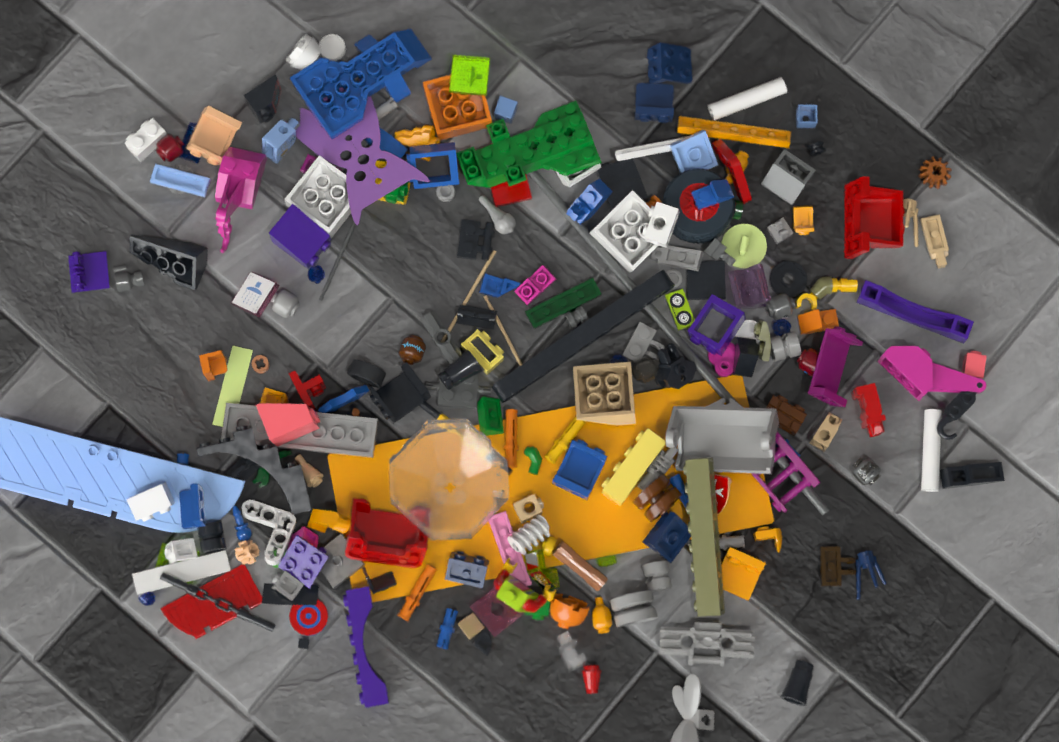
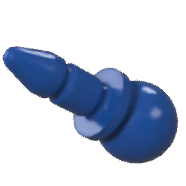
M233 506V516L237 524L235 526L237 530L236 536L240 541H248L252 536L251 529L247 527L248 523L244 522L237 506Z

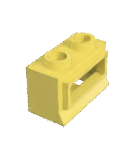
M477 329L468 339L461 343V348L463 350L468 349L484 369L486 375H488L504 360L502 355L504 352L497 344L493 346L489 342L491 338L485 331L480 332ZM477 337L496 355L491 362L471 343Z

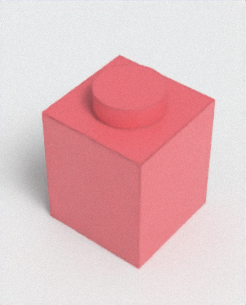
M979 351L967 353L964 356L962 373L983 379L987 356L982 355Z

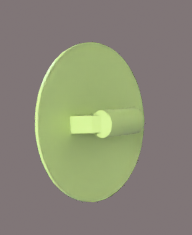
M735 225L725 233L722 239V243L727 247L725 252L736 260L733 264L735 267H754L762 261L766 254V238L753 225Z

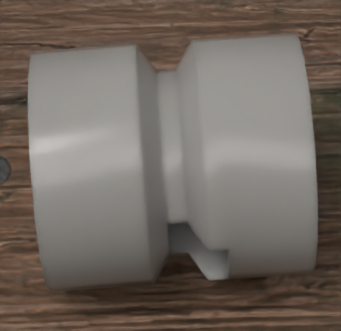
M795 331L785 333L782 338L779 335L770 338V353L774 362L785 360L786 356L792 358L801 355V347Z
M657 561L643 565L644 575L648 577L646 581L647 590L658 592L672 588L671 578L667 576L669 572L668 561Z

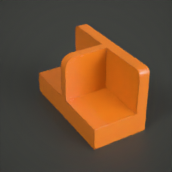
M222 350L199 355L203 374L208 381L215 380L216 375L224 374L228 371L227 359Z

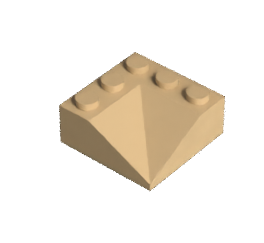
M631 362L573 366L577 420L610 425L636 424Z

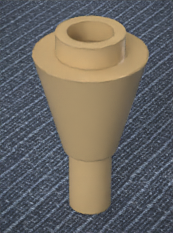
M301 454L296 456L295 460L302 466L307 486L316 487L321 484L323 474L307 463Z

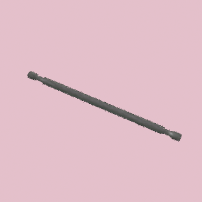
M354 220L325 284L323 293L319 298L321 301H323L324 294L330 285L354 230Z

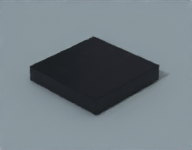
M701 261L699 271L686 269L687 300H708L712 294L722 300L726 299L725 261Z

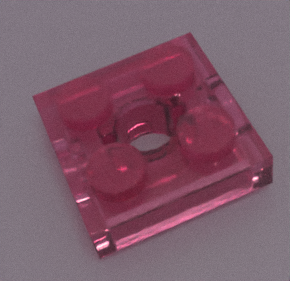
M495 587L470 606L494 638L525 614V612L516 611L497 598L496 594L498 591ZM492 602L494 604H501L504 607V618L501 615L495 616L492 614Z

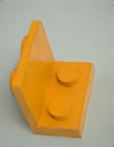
M730 547L721 565L723 590L748 601L766 563Z

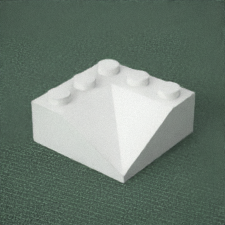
M318 156L284 199L288 207L294 204L328 233L331 238L351 214L346 175L321 156Z
M633 190L590 232L628 273L632 272L658 246L645 241V235H642L645 224L650 222L649 212L651 208ZM663 220L655 223V227L658 229L665 226Z

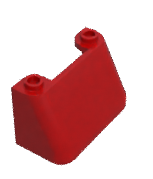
M353 498L345 556L353 560L400 567H420L428 546L430 509L415 507L410 510L408 515L371 510V504L366 499Z

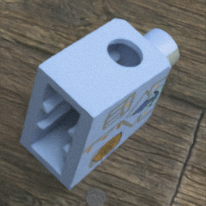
M291 118L288 123L280 120L262 138V154H266L269 159L277 164L296 141V130L300 126L299 122L294 118Z

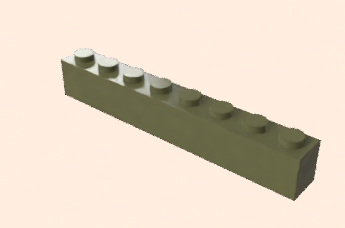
M713 457L687 459L683 465L684 475H687L685 493L688 495L689 500L686 510L687 514H690L688 532L691 534L692 539L689 544L690 552L693 553L691 571L695 577L692 583L693 591L696 592L694 610L697 612V616H720L725 614Z

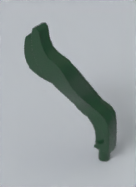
M292 451L278 452L280 462L282 458L291 455ZM263 467L258 470V475L253 480V484L262 482L259 484V487H265L270 482V473Z

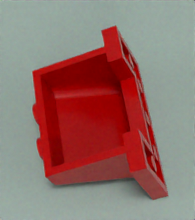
M862 176L845 185V259H853L870 251V248H900L903 246V234L905 231L903 216L905 208L903 206L902 190L870 186V177Z

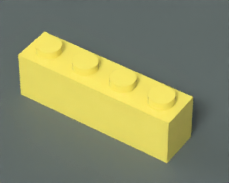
M650 429L639 433L635 439L638 441L634 448L632 446L628 448L624 454L626 459L623 463L620 461L613 469L615 474L611 479L607 477L601 485L604 488L602 493L619 506L623 504L643 477L647 468L666 445V441Z

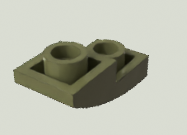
M759 319L753 331L755 338L762 341L757 346L758 358L769 362L771 351L770 332L767 322Z

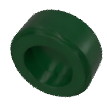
M735 200L732 219L739 220L743 211V202Z

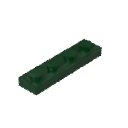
M591 278L525 311V314L533 329H536L574 310L576 307L602 296V293L594 278Z

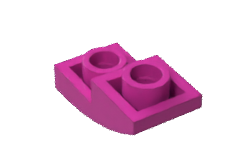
M542 265L514 292L528 305L557 278Z

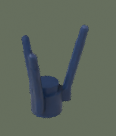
M873 551L857 554V600L861 598V566L863 569H869L875 588L878 587L873 567H875L884 585L887 583L877 563L876 556L873 555Z

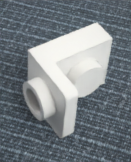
M194 538L171 541L166 545L165 557L169 560V564L197 557Z

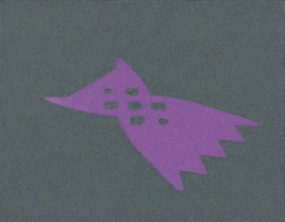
M339 88L340 92H346V89ZM371 96L367 100L364 119L333 140L311 111L304 108L300 109V126L296 130V137L328 162L347 169V194L351 215L356 225L359 224L362 209L411 179L430 182L425 174L392 153L380 150V127ZM324 98V102L328 103L330 99ZM347 135L352 136L351 141H346L345 138ZM371 138L373 144L369 148H364L361 145L362 140ZM345 150L352 153V157L347 161L340 158V154ZM366 154L369 156V162L361 165L358 163V157ZM380 158H384L387 161V165L382 169L377 168L375 162ZM356 172H365V179L363 181H356L354 178ZM381 178L382 182L380 184H376L375 179Z

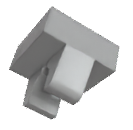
M784 218L767 227L776 244L793 235V231Z

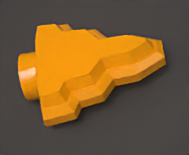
M431 125L395 132L394 138L404 146L440 144V139L435 137V128ZM424 157L420 159L429 162L431 160V157Z

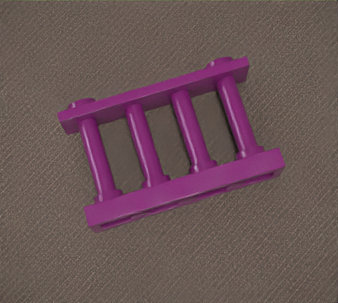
M777 431L775 442L779 447L775 452L774 463L782 456L785 457L787 455L791 460L790 465L768 484L759 476V473L751 474L774 500L773 506L779 512L782 510L786 513L788 509L785 507V504L807 486L810 487L812 485L816 488L821 482ZM800 470L804 475L802 481L779 499L772 490L794 471Z

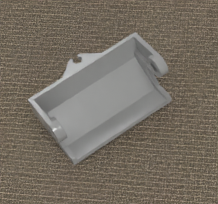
M722 398L706 407L674 406L665 439L667 447L676 448L678 444V456L675 463L676 471H683V465L687 459L713 457L714 472L771 474L775 460V437L779 425L777 410L769 408H743L732 398L729 399L730 403L726 405L724 404L725 398Z

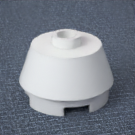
M305 34L295 45L291 55L287 56L286 61L291 64V67L303 70L320 59L318 56L322 49L314 37L311 38L308 34Z

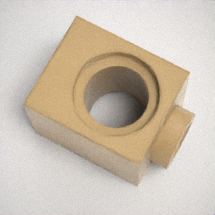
M535 494L514 503L513 507L522 524L535 518L537 515H541L544 505L540 497L536 498ZM526 504H533L535 510L532 513H527L524 510Z

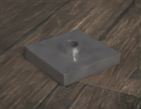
M342 533L324 547L329 557L321 572L333 588H337L365 565L363 561L349 559L345 556L347 538Z

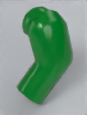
M528 446L524 450L525 456L531 460L528 472L538 475L542 457L536 447Z

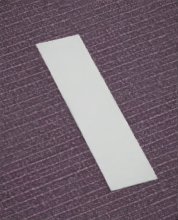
M226 550L134 573L132 576L137 595L174 586L160 579L163 572L183 582H190L229 572L231 569Z

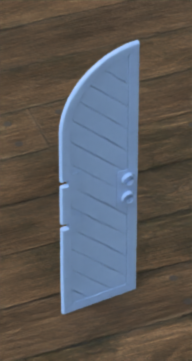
M0 417V488L63 505H68L70 499L74 500V508L111 517L112 511H116V519L161 531L185 533L197 531V527L182 528L180 491L191 490L190 484L195 483L202 487L206 524L217 522L231 510L245 484V481ZM166 482L175 501V504L170 506L171 510L160 514L159 511L153 513L154 517L144 522L142 519L136 521L127 499Z

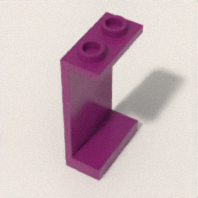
M836 326L834 329L826 328L808 394L829 406L846 408L847 400L837 395L850 345L862 346L863 342L858 340L856 335L846 333V329Z

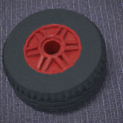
M700 168L684 171L673 178L667 186L662 203L679 209L680 213L672 234L680 240L687 241L688 243L691 242L692 244L708 243L720 237L729 227L734 214L735 197L698 210L691 194L695 190L710 185L711 181L725 180L720 175H717V173Z

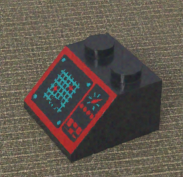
M276 75L244 94L249 109L260 124L272 120L273 115L277 111L281 87Z

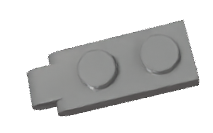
M668 245L667 248L662 246L661 248L656 247L652 252L651 259L657 260V264L699 271L703 252Z

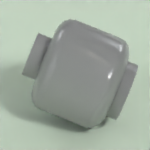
M286 290L280 291L279 294L275 292L270 301L273 303L272 311L284 318L293 317L300 305L298 297Z

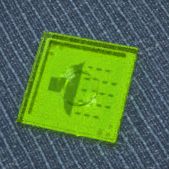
M453 55L449 93L487 96L490 58Z

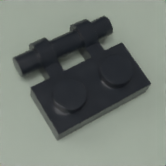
M462 220L457 258L476 260L477 253H482V260L489 261L493 249L491 242L495 234L493 230L494 224L487 222L486 229L483 230L480 229L481 222ZM479 237H484L483 246H478Z

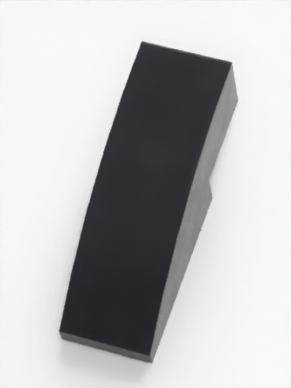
M1002 462L968 464L965 466L946 467L940 470L943 489L1005 481Z

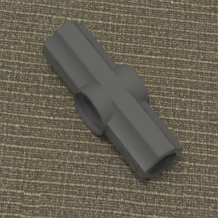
M435 311L425 314L420 319L449 365L462 355L450 332L445 328ZM440 335L448 337V340L444 343L439 342L437 339Z

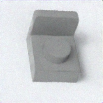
M286 571L282 574L278 572L272 580V583H274L272 589L279 591L291 601L304 585Z

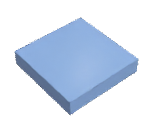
M705 130L670 144L680 173L698 168L708 170L718 165Z

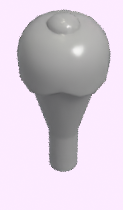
M485 195L479 197V201L488 210L496 230L501 234L511 233L516 225L515 218L510 213H505L494 206Z

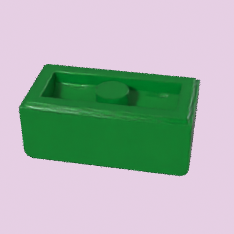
M482 397L477 402L480 435L503 434L504 428L500 399Z

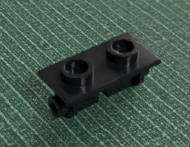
M460 305L456 323L494 330L497 311Z
M243 457L226 473L229 477L246 481L261 466Z

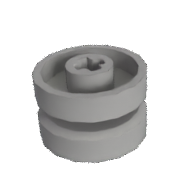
M652 590L632 592L610 600L613 611L625 610V612L619 613L614 617L616 627L635 625L658 618L656 607H643L653 602Z

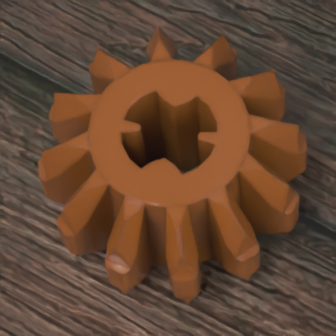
M931 157L930 161L925 160L924 166H921L919 169L922 172L919 178H925L922 182L924 185L930 183L929 189L933 185L940 189L941 185L946 186L947 180L951 179L949 173L952 169L946 168L948 165L947 161L941 163V157L937 161L934 157ZM937 171L939 174L933 175L932 172Z

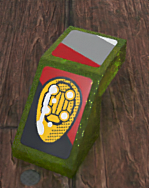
M543 549L527 552L524 557L526 570L530 577L543 591L547 585L551 586L550 590L560 588L557 568L546 569Z

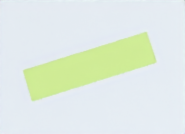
M232 346L227 365L228 371L225 373L212 425L223 427L226 403H240L253 350Z

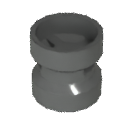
M581 305L576 307L574 312L564 314L572 331L580 324L589 320Z

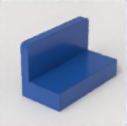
M198 483L190 484L191 490L179 492L181 525L183 529L206 526L203 489Z

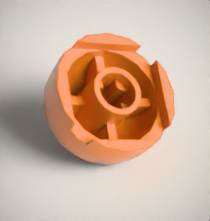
M555 594L554 599L550 602V614L558 622V626L569 629V626L575 627L580 625L586 619L590 606L587 607L586 602L573 596L562 598L563 594Z

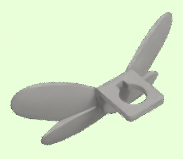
M690 674L686 678L684 690L678 685L674 686L672 690L674 703L684 720L673 733L670 742H699L697 729H714V711L698 709L701 698V683L697 675ZM706 714L709 717V723L707 726L704 724V722H701L702 717H704Z

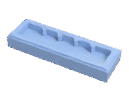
M155 164L150 182L153 184L201 197H206L211 181L208 177Z

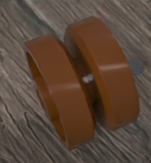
M665 474L651 483L633 501L639 510L651 504L644 514L650 522L665 514L682 496V493L676 487H672L667 492H664L671 483Z

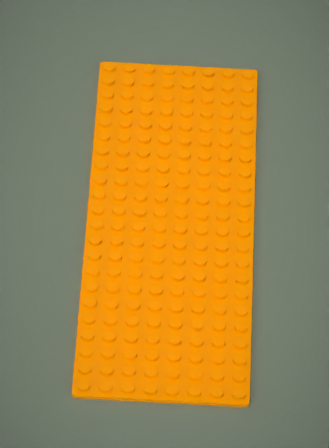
M731 375L717 378L743 408H749L743 376ZM705 380L686 384L680 389L670 387L633 394L636 424L610 425L587 421L572 440H582L588 444L587 447L593 450L595 447L599 448L607 456V460L588 500L552 484L568 449L559 456L555 464L548 461L545 457L555 444V439H558L576 417V406L517 417V446H519V451H517V468H511L513 472L509 476L490 461L478 455L479 450L469 448L461 441L460 435L449 431L375 445L374 458L329 454L328 463L339 514L350 517L353 498L366 499L371 504V510L408 515L410 510L415 507L430 509L428 546L420 567L407 568L363 561L370 580L388 572H393L397 585L375 594L371 592L372 603L409 596L426 564L435 568L437 572L434 574L425 592L465 585L445 580L451 552L456 551L465 552L473 557L476 555L485 557L486 560H489L485 580L495 579L503 569L504 563L488 517L506 511L513 532H518V529L524 528V525L530 523V520L521 524L513 504L535 494L536 498L540 497L544 505L541 516L549 524L550 536L557 540L553 551L563 541L586 561L649 548L643 543V540L661 516L650 522L644 514L651 504L639 510L633 503L642 490L636 485L623 504L619 506L602 493L604 488L601 485L607 477L611 479L615 474L613 471L614 467L619 461L623 463L626 459L624 454L630 446L634 448L638 441L635 439L641 431L645 432L647 429H650L666 441V431L674 406L706 407L722 398ZM506 419L503 420V434L481 436L479 425L458 429L462 433H469L477 440L478 446H485L494 456L505 463L503 446L505 445ZM468 436L466 439H464L470 445H472L471 443L474 442ZM665 445L662 450L666 453L670 447ZM528 446L536 447L542 457L538 475L528 472L531 460L524 454V450ZM677 452L673 457L675 462L665 475L670 479L680 474L685 484L687 483V475H684V471H676ZM714 472V474L727 476L732 481L727 504L723 511L718 514L719 534L768 525L774 522L769 495L751 473ZM760 474L759 476L766 483L764 474ZM671 483L670 486L664 492H667L669 489L673 487ZM679 498L667 512L670 513L672 511L677 514L688 526L690 514H687ZM528 503L524 506V510L527 513H532L535 510V506ZM538 539V546H534L531 543V551L525 548L526 555L536 552L538 568L528 570L526 555H522L527 572L565 565L553 554L549 557L543 555V542H540ZM362 568L350 576L352 589L369 587Z

